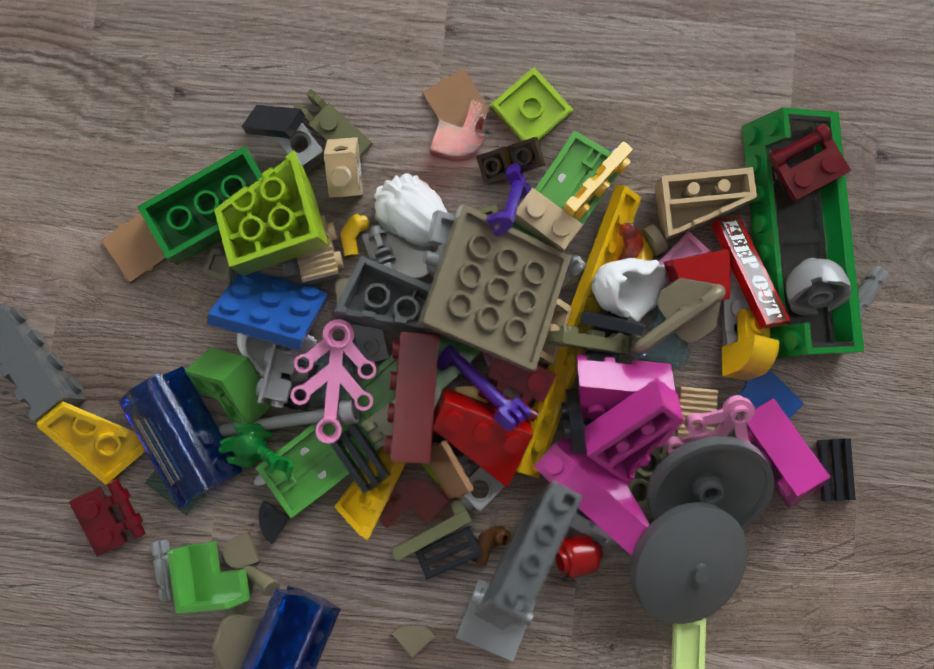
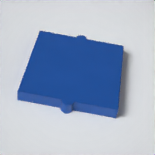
M770 369L764 375L751 381H746V386L736 395L749 399L754 409L774 398L789 420L804 404Z

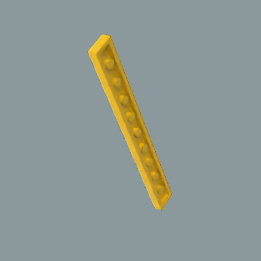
M615 185L571 304L572 311L567 326L579 327V333L586 334L587 330L594 329L592 325L580 323L582 312L588 311L599 314L601 306L591 289L594 275L602 265L619 260L642 198L625 185ZM559 346L554 364H549L547 370L556 374V377L544 402L535 401L533 409L539 411L534 422L530 421L534 435L516 470L517 472L539 478L540 472L534 466L551 446L562 416L561 402H566V389H572L578 372L577 354L584 355L586 350Z

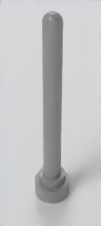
M353 398L341 400L338 404L337 420L345 425L358 423L360 420V410L356 408ZM324 409L261 418L255 423L261 424L266 430L318 423L324 418ZM223 424L219 427L218 432L221 436L237 435L239 432L234 427L241 424Z

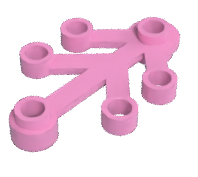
M341 319L332 320L326 324L322 333L323 340L306 354H300L294 360L295 369L300 373H307L313 368L314 361L330 350L329 364L305 384L298 385L291 391L292 401L295 404L302 405L310 399L313 392L327 382L324 418L318 422L315 429L317 438L323 443L335 442L342 432V426L337 420L340 383L354 399L357 409L366 411L373 405V396L369 392L363 391L342 365L343 351L358 367L357 372L363 379L374 377L377 370L376 365L371 360H367L354 345V330L347 321ZM334 330H343L345 337L342 341H336L333 338ZM305 357L309 360L310 365L307 369H301L298 366L300 358ZM363 364H370L373 367L372 374L364 375L361 372V366ZM303 389L307 395L306 399L302 401L296 399L295 391ZM361 395L368 396L370 399L369 405L365 407L360 406L358 398ZM330 423L334 425L335 432L331 435L326 434L323 430L325 424Z
M732 396L724 402L723 409L704 414L692 413L688 415L684 420V424L691 435L669 438L665 443L668 454L676 450L672 449L676 445H680L678 447L680 448L699 439L727 436L733 428L735 438L750 443L748 440L747 423L753 418L755 413L752 402L742 396ZM699 422L696 426H691L693 423ZM720 423L714 430L704 432L706 425Z

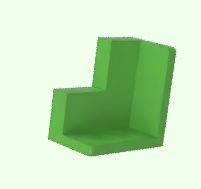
M209 348L184 370L199 394L216 398L231 422L238 424L255 423L271 407V400H269L268 406L258 402L259 396H256V388L260 377L250 359L246 356Z
M216 541L195 543L168 550L176 614L223 610L250 601L246 569L221 572Z

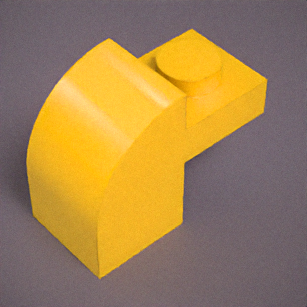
M745 308L737 311L738 341L721 347L722 376L748 381L760 377L769 371L778 354L779 340L770 338V328L760 329L752 311Z

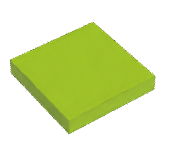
M535 67L490 104V109L520 142L532 137H538L540 142L573 113L571 106Z

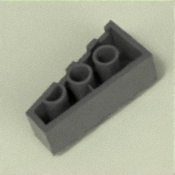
M361 255L334 310L335 319L345 320L353 325L399 333L439 335V340L462 343L418 324L431 285Z
M0 303V373L3 378L8 379L18 387L13 393L19 402L23 403L25 401L32 410L27 414L32 422L39 421L61 401L78 407L86 400L85 396L81 393L83 390L82 385L74 377H69L62 369L65 365L56 354H50L44 346L46 343L44 337L35 329L31 330L25 322L28 318L24 312L17 306L12 307Z

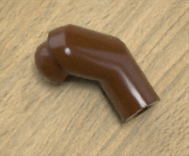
M494 526L480 533L478 545L484 555L472 561L487 565L491 549L500 545H507L511 540L510 532L503 526Z

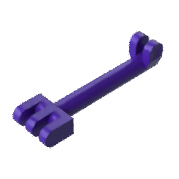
M514 163L507 168L506 177L511 184L504 211L496 212L486 218L489 226L498 224L492 229L495 236L505 234L513 226L519 201L525 198L531 190L528 183L525 184L526 177L523 173H520L521 168L518 163Z
M448 345L437 358V368L443 371L449 366L454 365L498 409L493 418L505 430L510 431L531 416L530 409L518 397L511 402L505 399L452 345Z

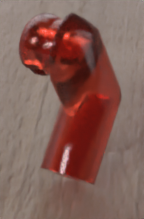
M625 222L619 228V235L622 236L625 249L616 261L627 258L636 259L644 247L641 231L637 225Z

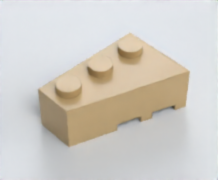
M753 167L661 176L655 184L660 231L666 241L742 208L757 198Z

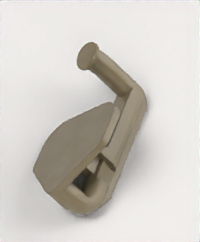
M685 278L677 279L664 288L657 298V306L666 320L643 336L632 334L630 347L638 353H646L673 333H676L685 342L700 340L716 327L721 299L726 294L725 288L720 284Z
M251 565L240 568L246 569L250 596L254 584L262 589V593L265 596H271L278 591L280 587L279 582L273 580L266 573ZM249 601L228 608L225 611L212 646L216 669H246L266 649L271 633V624L264 617L244 615Z

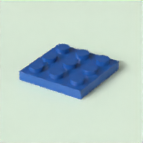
M259 271L244 276L238 273L209 311L207 324L300 350L327 303L328 292L319 290L314 286L290 282L286 278L262 274Z

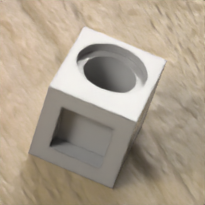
M301 123L291 139H278L287 155L294 150L298 143H308V147L304 152H296L306 174L325 161L323 149L303 123Z
M479 466L468 479L471 485L476 480L485 481L488 484V492L482 497H476L470 491L459 500L469 510L475 507L480 512L505 486Z

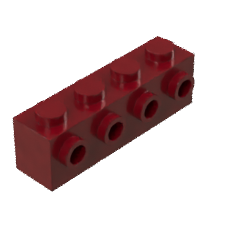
M401 332L400 340L393 341L392 359H398L397 372L391 371L390 390L396 391L395 403H388L387 422L393 423L392 435H386L385 454L391 455L390 462L430 464L439 335Z

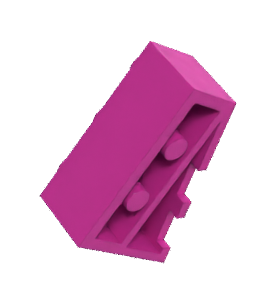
M577 354L578 391L583 418L596 420L656 377L675 392L671 364L633 360L632 365L615 363V358L605 357L604 362L587 360L586 355Z
M656 377L584 427L588 457L630 485L634 480L633 474L641 465L646 466L650 461L649 455L657 446L662 447L684 422L677 393Z
M774 398L755 409L753 418L747 423L748 440L762 452L769 463L774 476V485L789 509L818 492L830 476Z

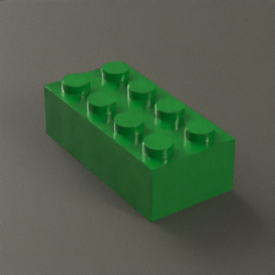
M243 146L142 203L137 208L166 259L179 265L222 240L214 209L243 187L248 188L262 178V171L246 146Z

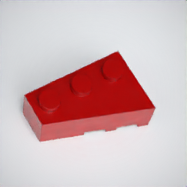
M444 387L434 408L432 429L508 488L534 435L530 421L527 419L523 420L522 423L507 431L493 418L498 410L497 408Z

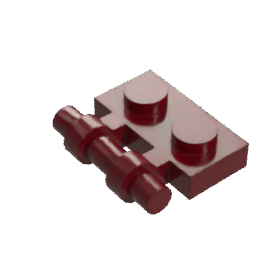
M494 357L486 376L497 381L494 388L509 402L514 399L503 394L506 386L521 392L522 394L519 399L531 411V416L527 420L534 422L539 411L529 407V403L532 398L542 403L544 402L556 374L538 365L536 371L528 372ZM480 391L478 392L477 396L487 400L488 405L495 407Z
M115 479L107 484L111 495L107 497L101 486L69 501L97 557L125 544L128 538L124 530L130 529L134 539L146 534L141 524L143 519L140 513L135 512L128 499L131 495L127 488L123 489L119 479ZM117 504L124 519L118 521L111 506Z

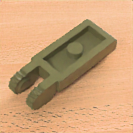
M312 89L306 95L314 105L321 109L315 118L304 105L297 102L293 106V108L302 110L306 116L304 119L309 123L310 128L325 142L328 139L358 137L360 158L372 147L373 143L330 103L326 104Z

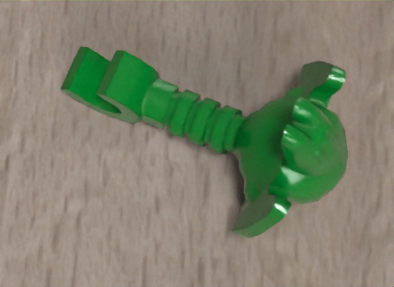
M248 423L236 425L234 429L239 433L220 442L221 446L218 449L220 453L235 452L234 456L226 457L227 462L231 464L252 467L255 462L264 460L269 464V474H273L275 470H280L285 473V478H290L292 475L294 462L288 458L279 457L272 450L268 449L263 437H271L272 433L264 429L261 424Z

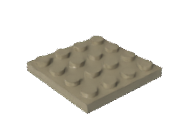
M463 204L457 210L418 324L528 372L536 371L571 256L512 227L505 234L495 236L492 229L498 224L489 226L486 221L488 215Z

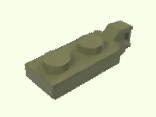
M562 325L560 326V331H548L546 342L550 345L588 351L630 355L632 337L618 332L612 333L606 338L605 332L597 330H587L586 334L579 333V327Z

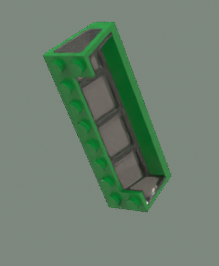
M782 107L742 125L745 168L753 167L757 198L749 203L753 245L790 318L786 325L770 328V338L779 340L776 359L864 352L846 175L793 202L777 173L774 172L768 158V153L775 149L782 150L813 133L814 128L822 124L828 126L832 133V139L844 157L839 112ZM818 143L786 161V164L790 169L793 167L791 163L800 164L822 152L823 149ZM806 259L831 260L841 266L851 284L852 294L846 303L834 310L828 311V307L817 309V315H800L791 310L786 298L785 288L788 275Z

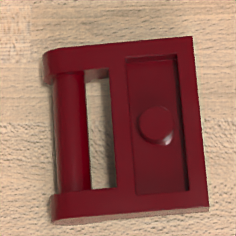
M826 124L814 128L813 133L782 150L775 149L768 153L771 165L793 202L851 171L832 139V133ZM818 143L823 149L822 152L790 169L788 168L787 160Z

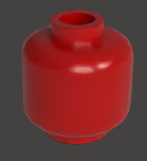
M583 533L563 539L555 555V561L562 574L566 573L567 576L575 579L598 571L600 559H603V550L598 541H594L591 536Z

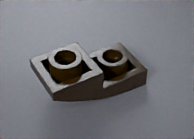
M532 137L476 156L485 185L506 179L507 168L514 163L519 164L521 168L520 173L546 165L538 137Z

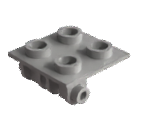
M380 225L369 228L368 233L361 235L371 260L415 279L430 274L426 269L427 264L423 263L424 253L426 251L431 252L430 247L422 248L408 243L405 239L385 231Z
M478 579L455 638L514 661L526 627L532 621V612L536 602H533L524 621L501 630L475 615L490 584ZM519 598L515 609L522 612L526 602Z

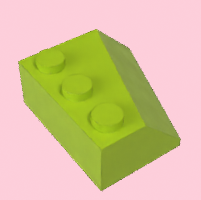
M294 150L286 155V160L274 169L270 167L262 173L263 177L250 187H243L214 209L229 267L243 276L329 247L313 188Z

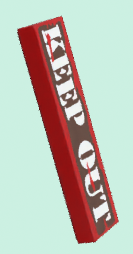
M741 218L716 219L711 224L722 250L729 249L730 267L759 328L766 329L786 325L790 318Z

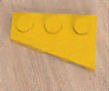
M623 141L595 173L596 175L593 178L589 177L575 197L572 196L565 203L563 210L577 220H580L591 208L588 202L592 197L596 195L600 198L610 187L611 183L607 180L614 173L620 175L631 163L628 156L633 149Z
M63 401L37 421V427L105 485L149 449L141 434Z
M385 445L376 453L391 475L366 494H363L354 480L334 506L351 527L366 540L369 539L406 464L390 462L391 455L385 454ZM369 460L367 464L376 477H378L380 474ZM361 471L368 483H370L364 472Z

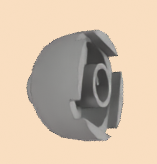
M809 258L804 260L792 270L786 281L787 301L790 304L791 310L800 315H817V309L828 307V311L834 310L846 303L852 294L850 281L842 267L836 262L827 259Z

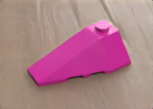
M565 437L554 443L534 467L550 483L555 481L583 496L578 508L633 556L639 539L650 526L638 502L623 480L588 457L587 449L583 453H573L572 442L565 441Z

